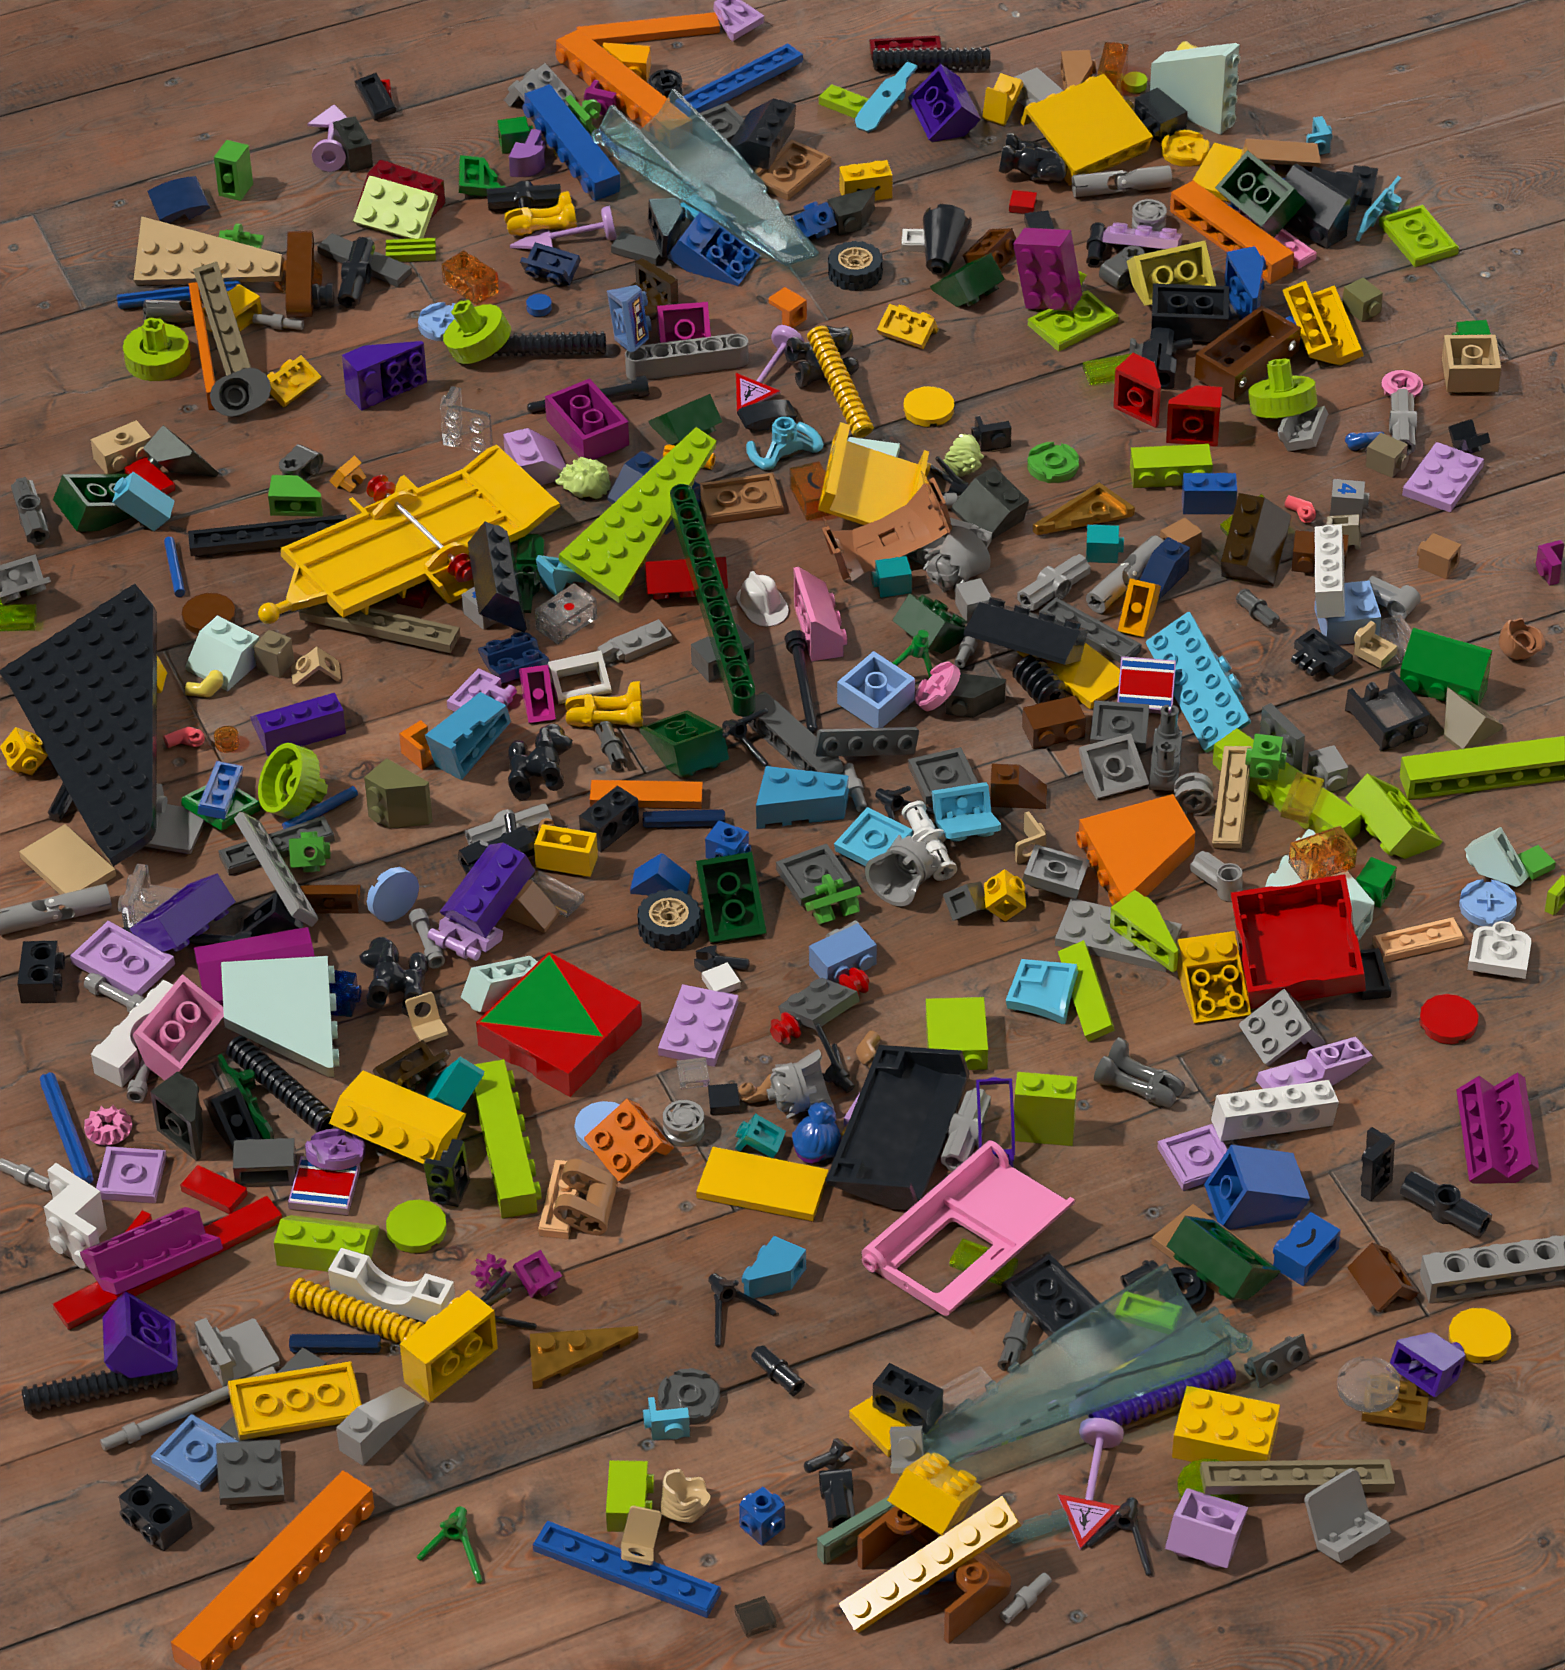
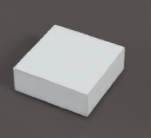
M903 229L902 251L925 252L923 229Z
M728 962L702 972V980L709 990L730 993L741 988V981Z

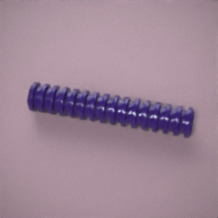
M1223 1357L1219 1362L1213 1361L1211 1366L1205 1364L1202 1369L1197 1367L1194 1368L1193 1372L1191 1370L1186 1371L1185 1376L1178 1374L1176 1379L1171 1377L1168 1378L1167 1382L1165 1380L1160 1381L1159 1385L1152 1384L1150 1389L1144 1387L1141 1392L1136 1390L1132 1395H1124V1399L1118 1397L1115 1399V1402L1112 1400L1107 1401L1106 1406L1100 1404L1097 1409L1095 1407L1089 1408L1088 1418H1104L1122 1426V1423L1127 1425L1130 1424L1131 1419L1138 1421L1140 1416L1146 1418L1149 1413L1153 1415L1157 1413V1410L1164 1411L1166 1406L1172 1408L1175 1403L1177 1405L1182 1404L1187 1386L1216 1391L1218 1386L1224 1388L1227 1386V1383L1232 1385L1236 1382V1372L1231 1361Z

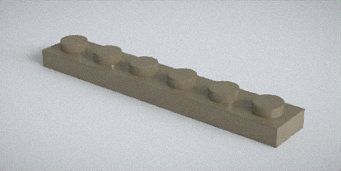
M216 261L193 269L226 376L242 369L251 368L218 262Z
M327 602L303 608L299 611L300 620L448 653H451L460 636V627L369 608L367 615L359 610L346 617H342Z
M1390 1459L1201 1462L1200 1466L1204 1495L1309 1493L1350 1468L1359 1472L1364 1492H1393L1395 1487Z

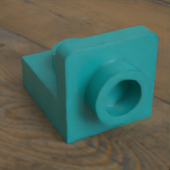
M755 1113L748 1123L743 1121L735 1134V1137L739 1138L735 1149L741 1151L748 1144L773 1158L779 1150L786 1130Z

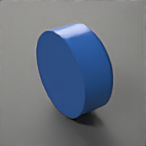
M545 294L531 295L526 300L527 312L535 317L549 314L552 310L550 297Z

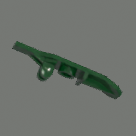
M528 533L526 536L518 539L516 567L524 613L532 612L533 596L541 589L536 558L538 555L544 556L545 541L539 534Z
M222 1054L218 1055L219 1066L230 1086L239 1087L260 1138L274 1139L273 1129L268 1121L264 1119L258 1107L257 1098L252 1097L250 1090L256 1087L254 1071L247 1069L238 1073L228 1066Z

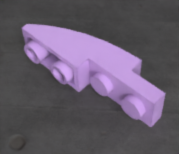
M1356 1037L1310 1049L1306 1059L1261 1071L1258 1073L1256 1082L1262 1089L1329 1080L1333 1086L1372 1059V1054Z

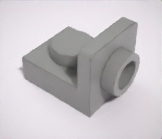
M922 1426L890 1428L892 1457L890 1468L892 1474H899L901 1476L907 1466L924 1455Z

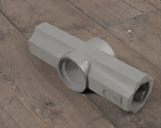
M1398 389L1395 393H1391L1389 434H1392V438L1408 444V456L1410 453L1415 452L1417 411H1414L1413 394L1408 389Z
M1081 554L1074 555L1056 568L1047 566L1041 570L1035 582L1018 592L1017 600L1022 606L1031 608L1030 611H1034L1052 598L1056 597L1061 600L1069 593L1073 584L1090 574L1091 566Z
M546 804L514 813L517 828L525 825L529 831L533 830L534 832L538 831L539 822L542 819H552ZM508 809L502 810L494 816L491 822L465 830L468 845L479 840L489 843L501 837L506 832L504 815L514 812Z
M976 1088L966 1092L958 1114L955 1113L950 1123L948 1141L941 1156V1163L951 1171H954L971 1156L974 1146H978ZM980 1089L981 1131L983 1135L984 1120L990 1108L991 1096L985 1093L983 1089Z

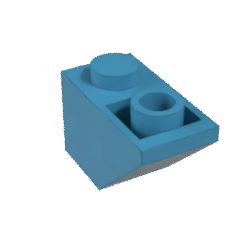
M773 1236L767 1246L763 1245L760 1248L757 1260L752 1267L748 1266L742 1276L744 1294L752 1298H758L792 1290L806 1270V1249Z

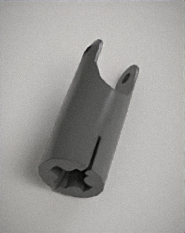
M144 300V320L152 317L155 319L161 318L164 323H194L193 313L186 312L192 311L191 301Z

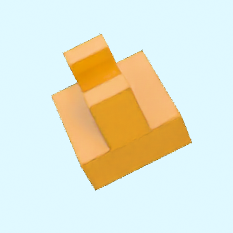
M354 455L336 471L330 482L336 488L341 486L351 493L357 486L352 479H355L359 484L366 479V475L359 467L362 462Z

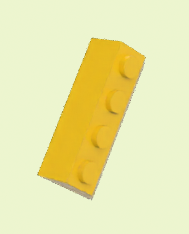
M362 1071L339 1096L329 1124L424 1164L426 1158L441 1160L443 1151L448 1150L452 1139H457L466 1113L367 1071Z

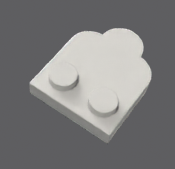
M1506 921L1496 922L1492 927L1482 926L1477 928L1473 933L1468 970L1526 979L1531 938L1524 932L1516 931L1514 925Z

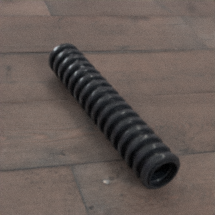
M951 47L948 50L941 48V50H937V48L930 50V48H926V50H922V48H919V50H915V48H911V50H907V48H904V50H900V48H896V50H892V48H889V50L874 48L873 67L874 70H877L878 67H881L882 70H885V67H889V70L896 67L899 70L906 62L917 65L919 69H922V67H926V69L933 67L936 69L940 64L948 67V69H952V67H956V69H959V67H963V69L971 67V69H974L975 66H978V69H982V66L989 69L991 65V52L989 47H986L985 50H982L981 47H978V50H974V47H971V50H967V47H964L963 50H959V47H956V50H952Z
M585 331V334H581V332H577V334L561 332L560 335H557V332H553V335H549V332H545V335H541L540 332L537 335H533V333H529V335L513 333V336H509L506 343L494 354L510 356V353H514V356H518V353H522V356H525L526 353H530V355L546 353V355H549L550 352H553L554 355H557L558 352H561L562 355H565V352H569L570 355H573V352H577V354H581V352L597 354V351L605 354L606 333L604 331H601L600 334H597L596 331H593V334H589L588 331Z
M240 1035L229 1043L226 1050L227 1056L233 1059L242 1069L253 1070L256 1081L262 1084L281 1103L285 1104L287 1108L291 1109L293 1113L297 1114L300 1119H303L306 1124H309V1127L314 1129L316 1133L333 1128V1125L329 1124L333 1111H330V1108L325 1106L324 1103L319 1101L317 1097L312 1095L289 1073L265 1055L248 1038Z
M177 1368L174 1371L129 1378L122 1373H114L111 1370L105 1373V1370H101V1374L98 1375L92 1372L91 1376L88 1377L82 1374L81 1378L76 1379V1376H72V1380L68 1381L66 1378H62V1382L58 1383L56 1380H52V1384L47 1385V1382H43L42 1386L38 1387L37 1384H33V1388L29 1389L27 1386H23L21 1391L25 1412L27 1411L28 1414H32V1410L36 1409L37 1412H41L42 1408L51 1410V1406L55 1405L57 1408H61V1404L65 1403L66 1406H71V1402L76 1401V1404H80V1400L90 1402V1398L100 1400V1396L104 1395L105 1398H110V1394L115 1393V1396H119V1392L129 1394V1390L139 1392V1388H144V1390H148L149 1386L158 1388V1384L168 1386V1382L178 1384Z

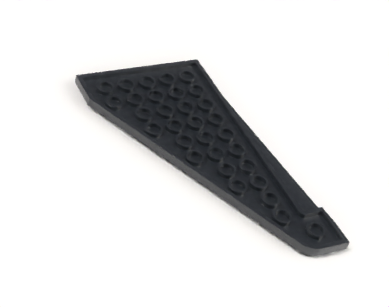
M133 584L0 669V676L12 690L36 735L42 740V746L92 836L113 867L145 847L154 837L157 828V611L139 587Z

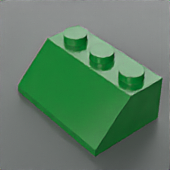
M1413 628L1401 665L1400 679L1411 692L1446 702L1448 687L1479 706L1488 687L1492 650Z

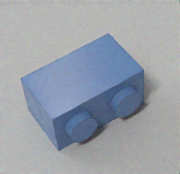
M858 923L809 946V966L820 978H825L835 983L839 982L841 974L849 976V969L853 967L863 971L877 964V944Z

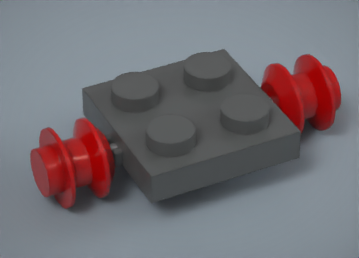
M853 967L849 969V976L846 974L839 976V984L825 978L812 981L810 986L799 993L791 995L787 1001L778 1006L781 1013V1021L778 1019L771 1020L770 1033L778 1043L781 1042L788 1045L791 1042L790 1036L794 1038L800 1037V1026L802 1024L816 1030V1024L823 1026L858 1003L860 1001L859 992L867 993L869 991L868 976L864 971Z

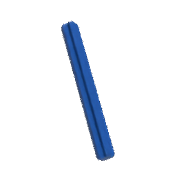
M238 280L224 282L227 292L238 284L241 285ZM189 286L119 294L117 295V304L119 309L143 307L144 300L191 301Z
M52 1072L42 1074L40 1076V1084L74 1175L91 1184L94 1180L93 1174L56 1076Z

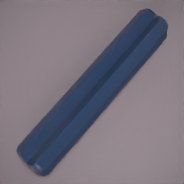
M723 809L644 811L642 815L643 827L715 826L718 821L725 823V811Z
M291 1334L289 1349L291 1352H299L304 1348L309 1352L379 1353L381 1350V1337L378 1334Z

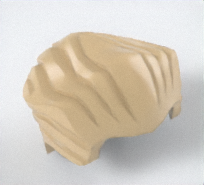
M673 1469L666 1472L663 1479L661 1515L673 1520L689 1523L700 1518L708 1509L711 1499L704 1479L702 1477H685L681 1469Z

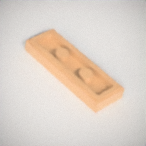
M1454 917L1375 935L1373 936L1372 943L1375 948L1380 949L1383 963L1462 945L1464 944V936Z
M555 1160L538 1228L539 1236L569 1239L572 1226L558 1220L553 1213L558 1196L572 1194L579 1197L580 1191L568 1186L562 1180L564 1166L567 1161Z

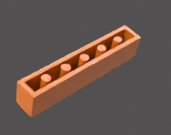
M1194 180L1171 192L1170 212L1225 252L1255 246L1260 256L1263 255L1265 258L1266 270L1263 271V279L1269 284L1293 272V251Z

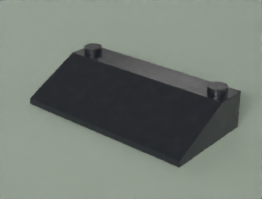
M879 1045L827 1175V1185L891 1209L909 1210L922 1199L948 1134L952 1117L956 1113L970 1075L962 1050Z

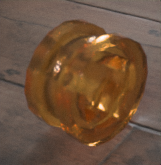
M222 726L215 730L214 740L218 751L229 753L239 747V736L236 728Z

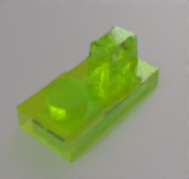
M0 600V631H35L37 620L36 604L3 606Z

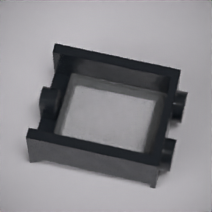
M1395 671L1389 674L1388 687L1384 690L1379 691V687L1374 682H1370L1365 688L1364 697L1361 698L1353 688L1348 689L1345 711H1350L1378 744L1380 751L1397 747L1401 743L1413 738H1419L1428 732L1430 713Z

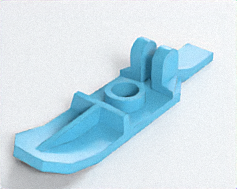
M906 62L895 76L885 79L856 116L855 123L857 129L870 132L877 128L885 114L890 113L891 107L898 99H904L906 83L917 69V65Z
M1397 176L1392 184L1381 193L1366 211L1357 231L1356 241H1360L1362 234L1370 226L1373 227L1377 218L1384 209L1391 213L1398 211L1402 199L1394 194V190L1400 182V176Z

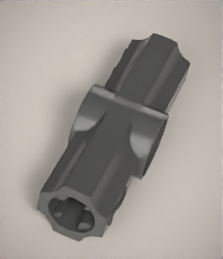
M26 477L18 478L11 485V490L27 542L33 543L35 546L44 544L46 539L50 538L33 480H28Z

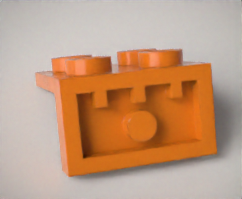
M628 1098L584 1137L587 1144L619 1182L627 1178L655 1151L666 1156L674 1149L673 1145L640 1104Z

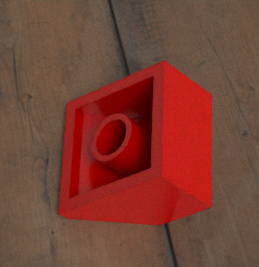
M1132 353L1115 368L1113 408L1157 428L1159 426L1161 384L1155 363Z
M1196 385L1168 400L1166 443L1187 445L1209 444V446L1218 447L1222 387Z

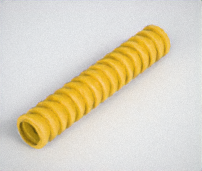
M817 326L808 332L807 339L810 341L817 360H819L821 369L825 373L824 375L828 380L829 386H831L832 392H834L833 395L838 405H840L839 408L844 418H846V423L850 425L853 437H865L873 431L874 426L869 416H867V411L860 397H858L859 394L854 384H852L853 381L826 326Z
M298 1278L294 1282L289 1294L290 1302L294 1305L298 1304L302 1308L307 1306L308 1310H315L318 1314L324 1312L326 1317L332 1316L334 1320L341 1319L342 1323L349 1322L353 1327L358 1325L359 1329H366L369 1333L375 1331V1334L383 1335L386 1339L392 1338L394 1342L400 1341L401 1343L408 1334L414 1333L424 1325L421 1321L416 1323V1320L412 1318L408 1320L404 1315L399 1317L398 1313H391L388 1309L382 1310L380 1306L374 1307L372 1303L365 1304L364 1300L360 1299L357 1301L353 1296L348 1298L347 1294H340L337 1290L331 1292L329 1287L323 1288L320 1284L314 1285L312 1281L306 1282L304 1278Z

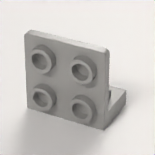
M157 783V828L154 837L145 847L191 854L205 824V820L182 806L167 804L168 800L164 796L163 785Z
M1285 989L1239 1023L1247 1039L1267 1066L1300 1041L1304 1045L1309 1042L1314 1048L1321 1047L1326 1043L1299 1002Z
M207 1318L195 1322L198 1346L222 1387L227 1386L228 1381L243 1379L271 1366L276 1367L280 1364L277 1354L254 1318L222 1332L217 1327L212 1328Z

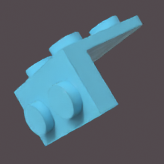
M986 782L932 791L934 822L939 829L944 830L946 838L952 841H962L967 836L978 835L986 837L1001 830V823L991 812L989 785Z

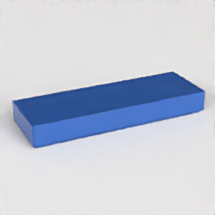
M216 761L198 805L197 814L220 819L226 818L243 775V766Z

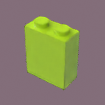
M984 997L926 999L927 1048L962 1050L968 1070L988 1069V1041Z
M1017 1072L1014 1098L1015 1141L1073 1146L1077 1077Z

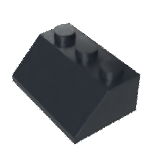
M773 98L750 110L725 149L723 157L731 159L737 154L745 163L769 170L795 128L796 104Z
M1294 164L1284 180L1294 187L1307 201L1289 220L1287 225L1325 249H1328L1347 237L1351 197L1300 165Z
M1153 283L1151 330L1156 327L1170 328L1174 331V340L1191 338L1192 341L1212 342L1228 330L1229 286Z

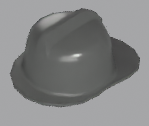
M246 368L234 372L215 382L210 393L211 404L220 414L229 417L251 411L264 404L270 396V380L265 373L255 368Z

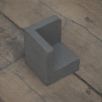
M981 882L965 884L943 894L953 921L978 911L987 910L984 901V888Z

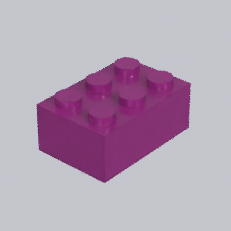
M1024 228L1013 245L1025 309L1072 311L1082 297V289L1071 230Z
M590 378L545 396L546 420L578 457L594 460L629 446L628 421Z

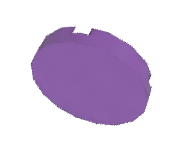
M342 1129L323 1130L312 1135L311 1141L306 1142V1159L312 1165L321 1169L343 1170L351 1168L362 1162L365 1157V1143L361 1137L352 1134V1136L345 1134V1130Z

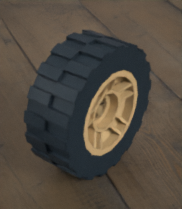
M863 241L844 242L841 245L835 246L830 251V255H828L829 280L836 287H840V289L864 291V289L876 286L879 280L882 279L883 256L880 250L872 244H867Z
M673 889L657 891V893H652L646 899H643L641 906L638 907L639 935L645 943H648L654 949L658 948L662 951L683 949L687 945H691L699 936V931H701L700 907H698V902L691 895H687L683 891H673Z

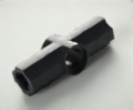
M519 181L513 187L488 188V210L517 209L522 207L534 209L535 207L556 206L561 194L560 184L533 185L529 181Z
M358 237L357 240L353 241L348 261H344L342 264V283L337 299L339 304L346 308H355V306L360 304L364 286L371 281V261L375 251V244L373 241L368 240L367 237Z
M1411 1171L1400 1188L1401 1195L1430 1210L1433 1219L1441 1224L1453 1223L1471 1234L1481 1237L1491 1222L1492 1214L1462 1198L1461 1192L1454 1185H1439L1419 1173Z

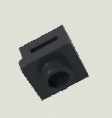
M981 416L975 417V426L971 427V435L979 444L981 452L1011 447L1012 427L1009 421L984 425Z
M1472 419L1448 427L1453 448L1460 451L1467 450V453H1475L1483 450L1482 445L1491 443L1488 432L1476 433Z

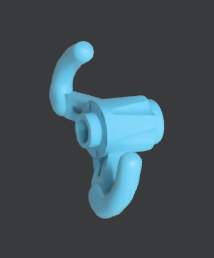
M780 417L772 424V443L765 458L758 455L756 444L753 441L747 442L746 449L750 460L757 467L763 470H771L776 467L779 458L784 455H789L794 451L802 449L817 453L822 450L824 444L822 437L811 426L803 422L796 424L789 417Z

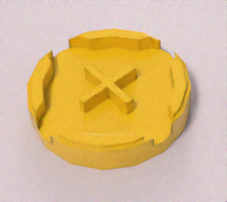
M1191 130L1175 131V134L1170 137L1168 134L1164 137L1161 145V154L1164 159L1173 165L1181 167L1201 164L1210 150L1209 141L1203 139L1202 134Z
M920 387L914 389L904 398L905 416L912 423L923 427H930V424L937 423V426L949 421L954 414V399L950 393L941 388Z
M1471 1308L1461 1311L1452 1319L1448 1338L1451 1343L1457 1342L1463 1347L1466 1356L1465 1360L1473 1363H1483V1360H1491L1493 1362L1499 1360L1507 1353L1511 1342V1330L1506 1320L1496 1312L1485 1308Z

